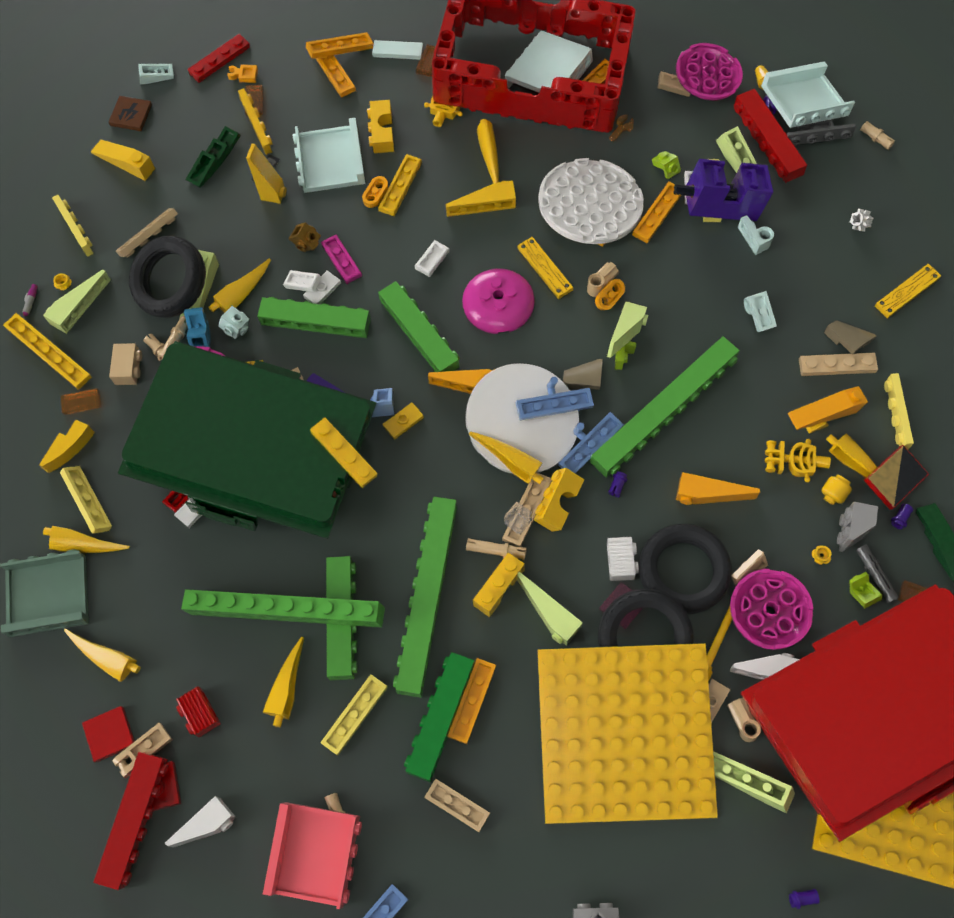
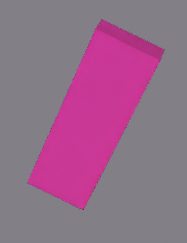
M337 235L321 242L322 247L346 284L362 277V273Z

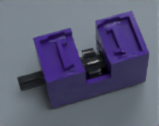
M709 159L698 160L687 185L675 184L673 192L675 195H686L689 216L740 220L748 215L751 221H757L773 194L767 165L741 163L730 184L726 182L724 172L725 161Z

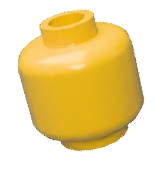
M840 475L829 477L821 489L825 496L824 500L832 505L844 503L852 491L851 482Z

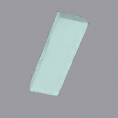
M374 40L372 55L379 58L421 60L423 43Z

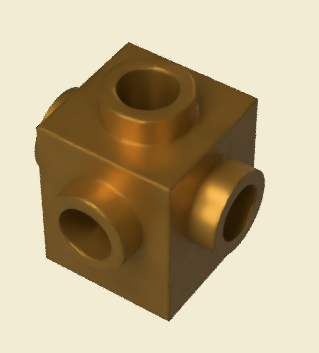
M304 222L296 225L289 240L296 245L297 249L306 252L314 250L318 246V240L321 235L316 232L313 226Z

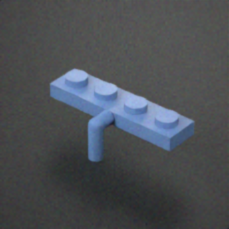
M552 377L547 384L548 395L521 399L515 402L519 420L593 408L594 403L590 388L556 393L555 385L558 382V378Z
M609 412L586 435L582 431L584 424L578 423L573 433L581 441L558 463V466L561 469L568 468L576 474L591 459V455L617 433L624 424Z
M392 884L363 918H394L409 899Z

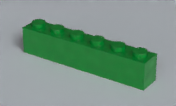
M451 652L450 657H445L442 665L444 669L443 675L438 676L435 683L436 693L434 696H430L427 707H429L427 716L423 715L419 725V727H422L419 735H415L412 743L414 750L412 755L407 756L404 763L407 774L431 783L448 738L447 735L475 665L474 660Z

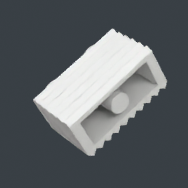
M632 537L608 538L607 553L610 581L634 580L635 574L639 572L638 562H634V555L637 554L636 543H632Z

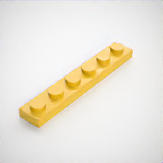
M17 313L3 324L9 332L78 390L92 378L87 371Z

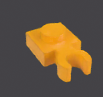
M241 65L240 68L229 66L231 72L227 73L229 80H236L238 78L239 82L256 83L257 65Z

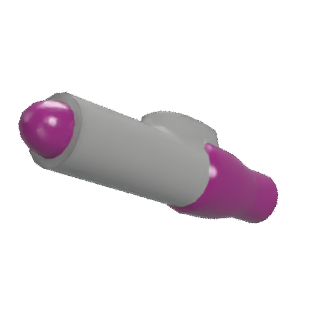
M32 284L30 290L25 295V305L22 311L24 316L30 314L37 294L38 286L36 284Z

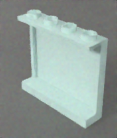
M541 30L533 38L530 45L525 48L521 56L516 59L513 66L507 70L505 74L507 86L510 88L515 83L540 93L541 86L551 87L552 81L556 77L579 80L593 62L592 48Z
M825 61L766 73L761 87L790 128L849 116L855 102H844L824 75L828 67Z
M349 118V126L299 133L298 127L295 126L296 134H293L294 144H297V148H294L296 158H299V161L296 162L297 172H300L301 175L298 176L299 187H303L304 193L365 184L356 118Z

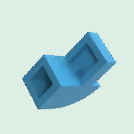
M203 307L185 309L184 315L188 326L187 339L189 345L193 347H210V328Z

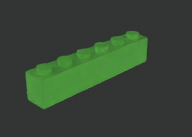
M395 281L378 292L380 302L435 372L455 371L459 368L460 358L456 351H451L447 340L439 336L436 326L428 322L425 312H420L416 301L408 297V292L403 285L400 286Z
M262 297L257 316L260 324L265 326L367 338L371 321L369 310L363 308L337 307L325 303L313 304L309 301L296 302L292 299L280 300L275 297Z
M350 556L326 558V598L353 600V594L357 591L356 581L353 582V574H356V563L352 561ZM327 624V677L330 681L354 679V673L358 672L357 661H354V653H357V640H354V633H357V626Z

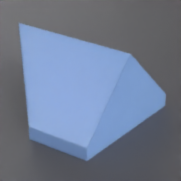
M392 388L374 390L370 401L377 402L372 417L394 415Z

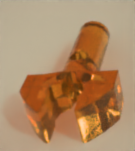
M628 115L619 116L616 120L618 127L609 136V140L614 142L624 130L631 132L634 124L633 118L629 123L623 124L627 120Z

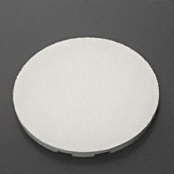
M581 158L569 163L564 162L553 168L545 176L540 186L538 203L545 221L562 236L586 244H603L621 239L637 226L643 212L644 198L641 189L635 183L636 180L626 170L608 161L589 160V158Z
M509 364L491 371L477 383L467 403L466 428L468 433L474 432L502 441L543 463L537 471L539 473L554 467L569 453L577 437L573 430L579 423V414L577 410L519 420L515 402L521 399L548 395L547 384L552 377L557 376L535 365ZM558 378V382L555 385L556 393L570 391ZM470 436L474 448L489 464L502 471L512 473L493 453Z

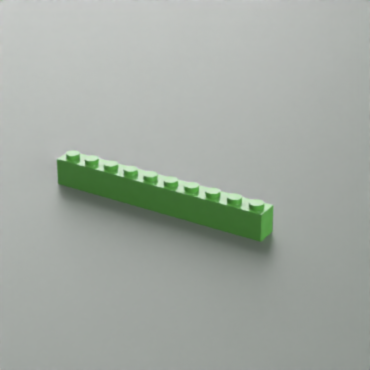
M722 336L591 455L590 463L606 478L610 474H616L621 468L620 465L624 461L626 463L629 462L637 449L639 451L642 450L648 443L647 440L649 438H655L660 433L661 427L664 425L668 426L673 421V416L677 413L681 414L690 401L694 402L703 389L707 390L712 385V381L716 377L719 379L725 373V369L728 366L732 367L738 361L737 356L740 350Z
M433 497L432 503L428 504L427 514H430L429 521H425L424 524L425 540L422 539L420 544L422 557L417 560L416 570H419L418 577H414L413 580L414 596H410L409 600L411 613L410 616H406L405 627L407 628V633L402 636L401 647H404L403 654L398 656L397 667H400L399 674L395 675L393 687L396 688L397 694L422 698L457 510V501L453 499Z
M186 589L181 608L190 615L382 627L385 607L379 601Z

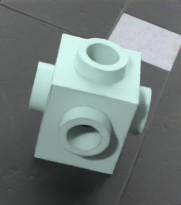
M231 306L221 316L218 327L225 334L236 339L239 335L243 336L248 331L249 318L243 312Z

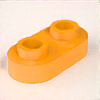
M374 177L362 195L363 203L366 207L374 208L381 202L388 190V181L385 177Z
M620 279L610 280L595 298V304L598 309L609 310L616 304L625 292L623 281Z

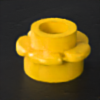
M63 273L57 274L53 280L54 287L60 290H66L72 283L70 277Z
M817 546L812 551V557L817 564H828L831 561L832 553L828 547Z

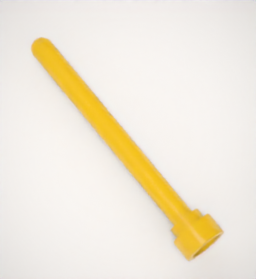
M730 605L707 654L708 681L713 673L711 665L732 621Z

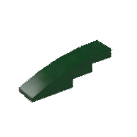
M225 126L218 139L213 138L206 152L201 151L185 180L201 188L222 165L241 135Z
M935 503L916 509V515L925 526L924 533L934 546L933 553L954 582V533Z

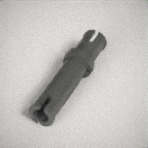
M866 544L858 548L856 552L862 559L865 570L869 571L887 603L898 599L899 596L879 565L880 561L875 559L868 545Z

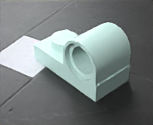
M748 215L740 219L738 229L754 254L757 255L767 250L774 237L773 230L765 226L756 229L755 223L749 219Z
M767 291L744 298L745 310L748 314H752L757 332L777 326Z

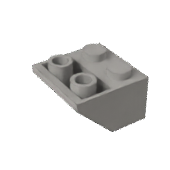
M853 502L849 508H846L845 513L841 514L839 525L842 528L837 536L840 552L845 551L865 538L876 526L878 506Z

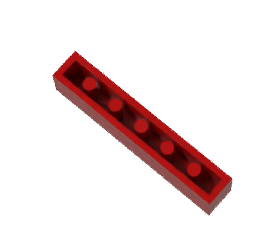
M755 88L737 95L734 104L735 112L740 115L743 124L748 127L752 137L758 142L760 149L765 152L770 164L777 170L778 176L785 183L803 176L807 167L806 162Z
M138 752L93 883L116 890L123 889L129 884L132 876L130 872L132 864L136 863L139 856V850H137L139 843L144 840L147 832L145 828L146 822L153 815L154 807L152 805L154 799L158 798L161 791V786L159 785L161 778L166 775L168 770V764H166L168 759L145 752Z

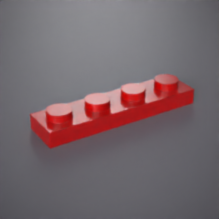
M238 34L187 70L200 83L249 49L250 44L243 36Z

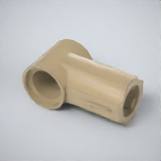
M607 262L597 273L589 276L587 292L590 296L596 297L604 286L619 274L615 264Z
M739 698L728 704L727 707L739 729L742 740L753 742L759 736L761 727L749 711L750 709L744 698ZM745 727H752L755 730V735L746 734Z

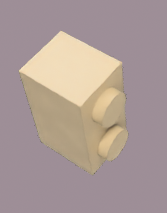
M135 343L113 344L109 377L115 385H137V380L141 374L139 363L142 361V351L139 350Z

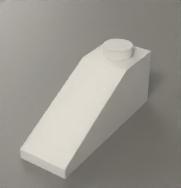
M782 653V655L778 654L734 663L730 668V672L764 680L799 659L794 658L795 656L792 654Z
M215 796L169 838L165 844L168 847H176L220 833L221 831L225 832L233 825L232 821L236 816L221 798Z

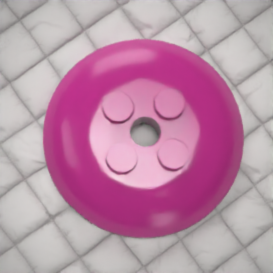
M711 43L691 45L689 49L680 54L676 63V74L680 84L690 94L700 99L712 101L725 99L734 94L742 82L743 71L740 62L736 57L733 58L728 54L727 49Z
M508 269L486 270L476 275L466 286L462 299L464 313L475 327L484 332L493 334L505 331L512 332L523 326L530 318L534 309V293L527 280L514 271Z
M761 569L746 575L737 584L731 596L730 611L733 622L743 637L759 647L776 650L795 645L807 634L812 625L813 603L805 586L791 574L784 571ZM766 607H772L775 614L767 613Z

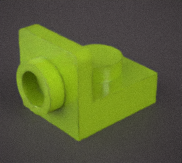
M629 341L616 353L615 369L622 370L623 364L627 363L628 354H634L636 342Z

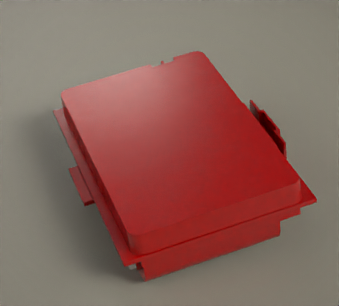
M935 584L861 626L854 620L813 643L814 652L741 692L742 697L750 707L749 711L754 719L759 723L762 731L818 815L823 817L839 842L904 805L910 815H913L930 804L934 806L954 794V595L946 588H938Z

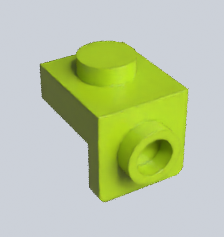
M667 151L660 152L658 156L652 159L654 166L664 170L665 178L667 179L681 171L678 156Z
M867 572L856 575L849 581L850 594L864 609L882 600V594L869 582V574Z

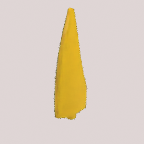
M482 119L477 127L479 145L492 181L497 183L499 182V165L493 125L490 121Z
M267 259L250 273L221 289L213 296L214 303L209 306V309L214 312L219 308L225 313L231 306L237 308L257 285L271 259Z
M469 432L472 438L493 453L514 475L528 484L531 480L541 484L544 478L537 474V471L543 464L542 462L502 441Z
M847 433L839 440L832 434L826 438L832 445L829 452L842 464L855 470L866 478L877 468L871 458Z
M52 526V528L45 527L43 530V535L50 536V550L67 552L68 550L75 549L81 553H101L130 548L127 545L102 541L72 529Z
M68 629L64 630L85 656L118 681L122 682L131 671L135 674L140 671L141 667L136 664L137 660L123 652L93 643Z
M304 637L299 639L284 662L263 710L264 714L275 717L273 722L275 727L281 728L283 719L289 720L295 700V683Z

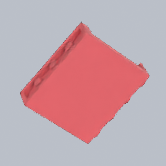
M288 802L280 803L263 894L269 896L274 894L334 905L337 906L336 909H341L349 901L350 890H347L348 882L352 880L354 874V867H351L352 859L356 857L358 851V844H355L362 828V822L359 821L360 816Z

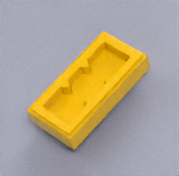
M411 402L382 425L395 440L422 420L424 415Z

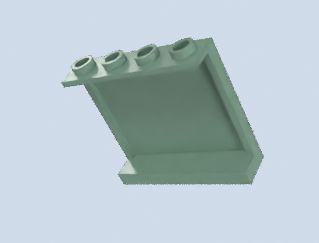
M68 550L67 553L62 554L49 553L44 557L30 556L26 560L12 559L8 563L0 564V567L5 569L6 624L1 625L2 634L14 637L89 624L86 556L79 550Z

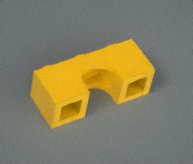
M390 100L370 101V108L367 109L368 119H371V122H368V131L372 133V136H369V146L373 147L374 153L394 152L392 127H382L392 124Z
M568 468L559 469L553 473L551 477L552 482L544 491V499L535 511L534 521L551 532L562 530L569 514L560 505L561 495L566 498L576 497L584 482L583 478Z
M507 553L473 599L474 607L488 617H491L501 603L506 590L517 581V574L524 572L525 563Z

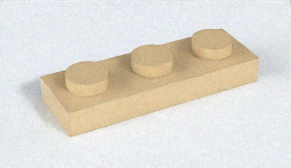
M437 779L434 780L424 797L477 832L481 831L490 815V812Z

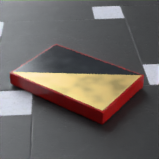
M901 445L869 474L864 481L891 510L921 483L929 473L906 447Z

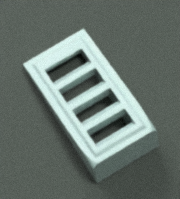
M138 64L140 84L174 79L172 64Z

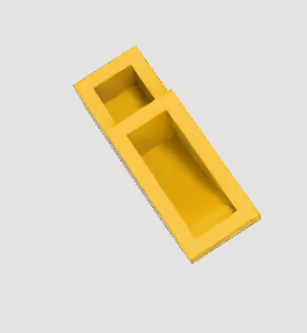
M75 420L66 435L61 433L57 435L39 465L48 473L58 469L79 453L95 432L89 425Z

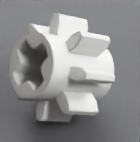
M858 209V212L852 213L851 220L849 221V223L854 225L852 229L865 232V228L872 227L871 224L874 218L870 216L871 211Z

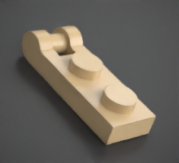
M158 723L118 754L112 762L116 767L119 766L123 778H127L131 775L138 752L155 755L173 739L163 725ZM128 757H130L132 760L130 764H127L126 759Z

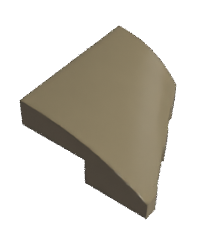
M838 320L829 324L824 332L836 345L841 343L851 354H854L862 347L864 348L877 337L873 333Z
M597 359L564 370L563 383L569 390H579L581 388L600 390L603 359Z

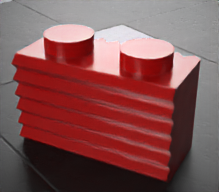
M199 686L176 699L179 704L176 706V709L181 717H186L188 723L185 726L191 735L194 734L197 737H201L221 724L203 689Z

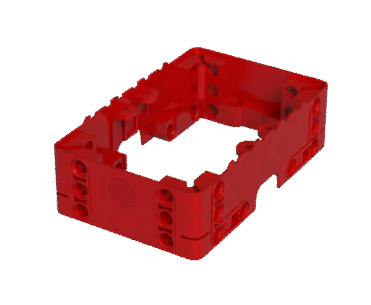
M448 0L432 59L433 100L439 104L468 108L472 112L479 110L488 114H500L501 117L508 118L513 116L517 119L534 120L535 123L547 122L551 125H564L569 129L576 127L608 133L612 131L615 116L617 115L624 80L623 75L634 28L635 9L630 5L601 0H560L558 4H548L533 0ZM485 19H489L493 23L501 21L504 24H518L519 31L524 34H531L536 28L545 30L547 33L562 37L564 32L574 36L583 35L587 39L594 37L597 38L596 46L612 48L605 84L556 77L553 79L551 87L541 86L540 93L532 95L530 93L510 91L507 86V80L501 79V71L497 66L452 58L455 52V37L462 38L465 23L468 22V24L483 27Z

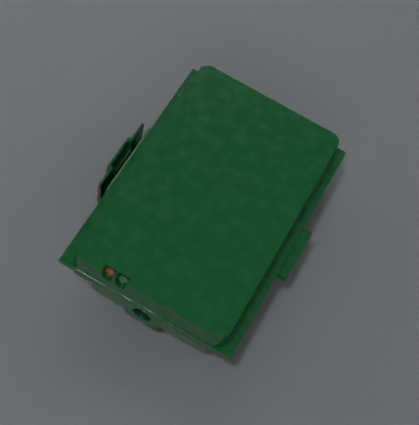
M175 341L168 346L122 450L123 461L118 474L188 495L192 503L186 501L185 504L191 512L215 521L256 531L259 517L328 539L345 490L350 488L353 478L313 436L310 429L323 418H326L359 453L377 402L301 380V373L255 360L254 365Z

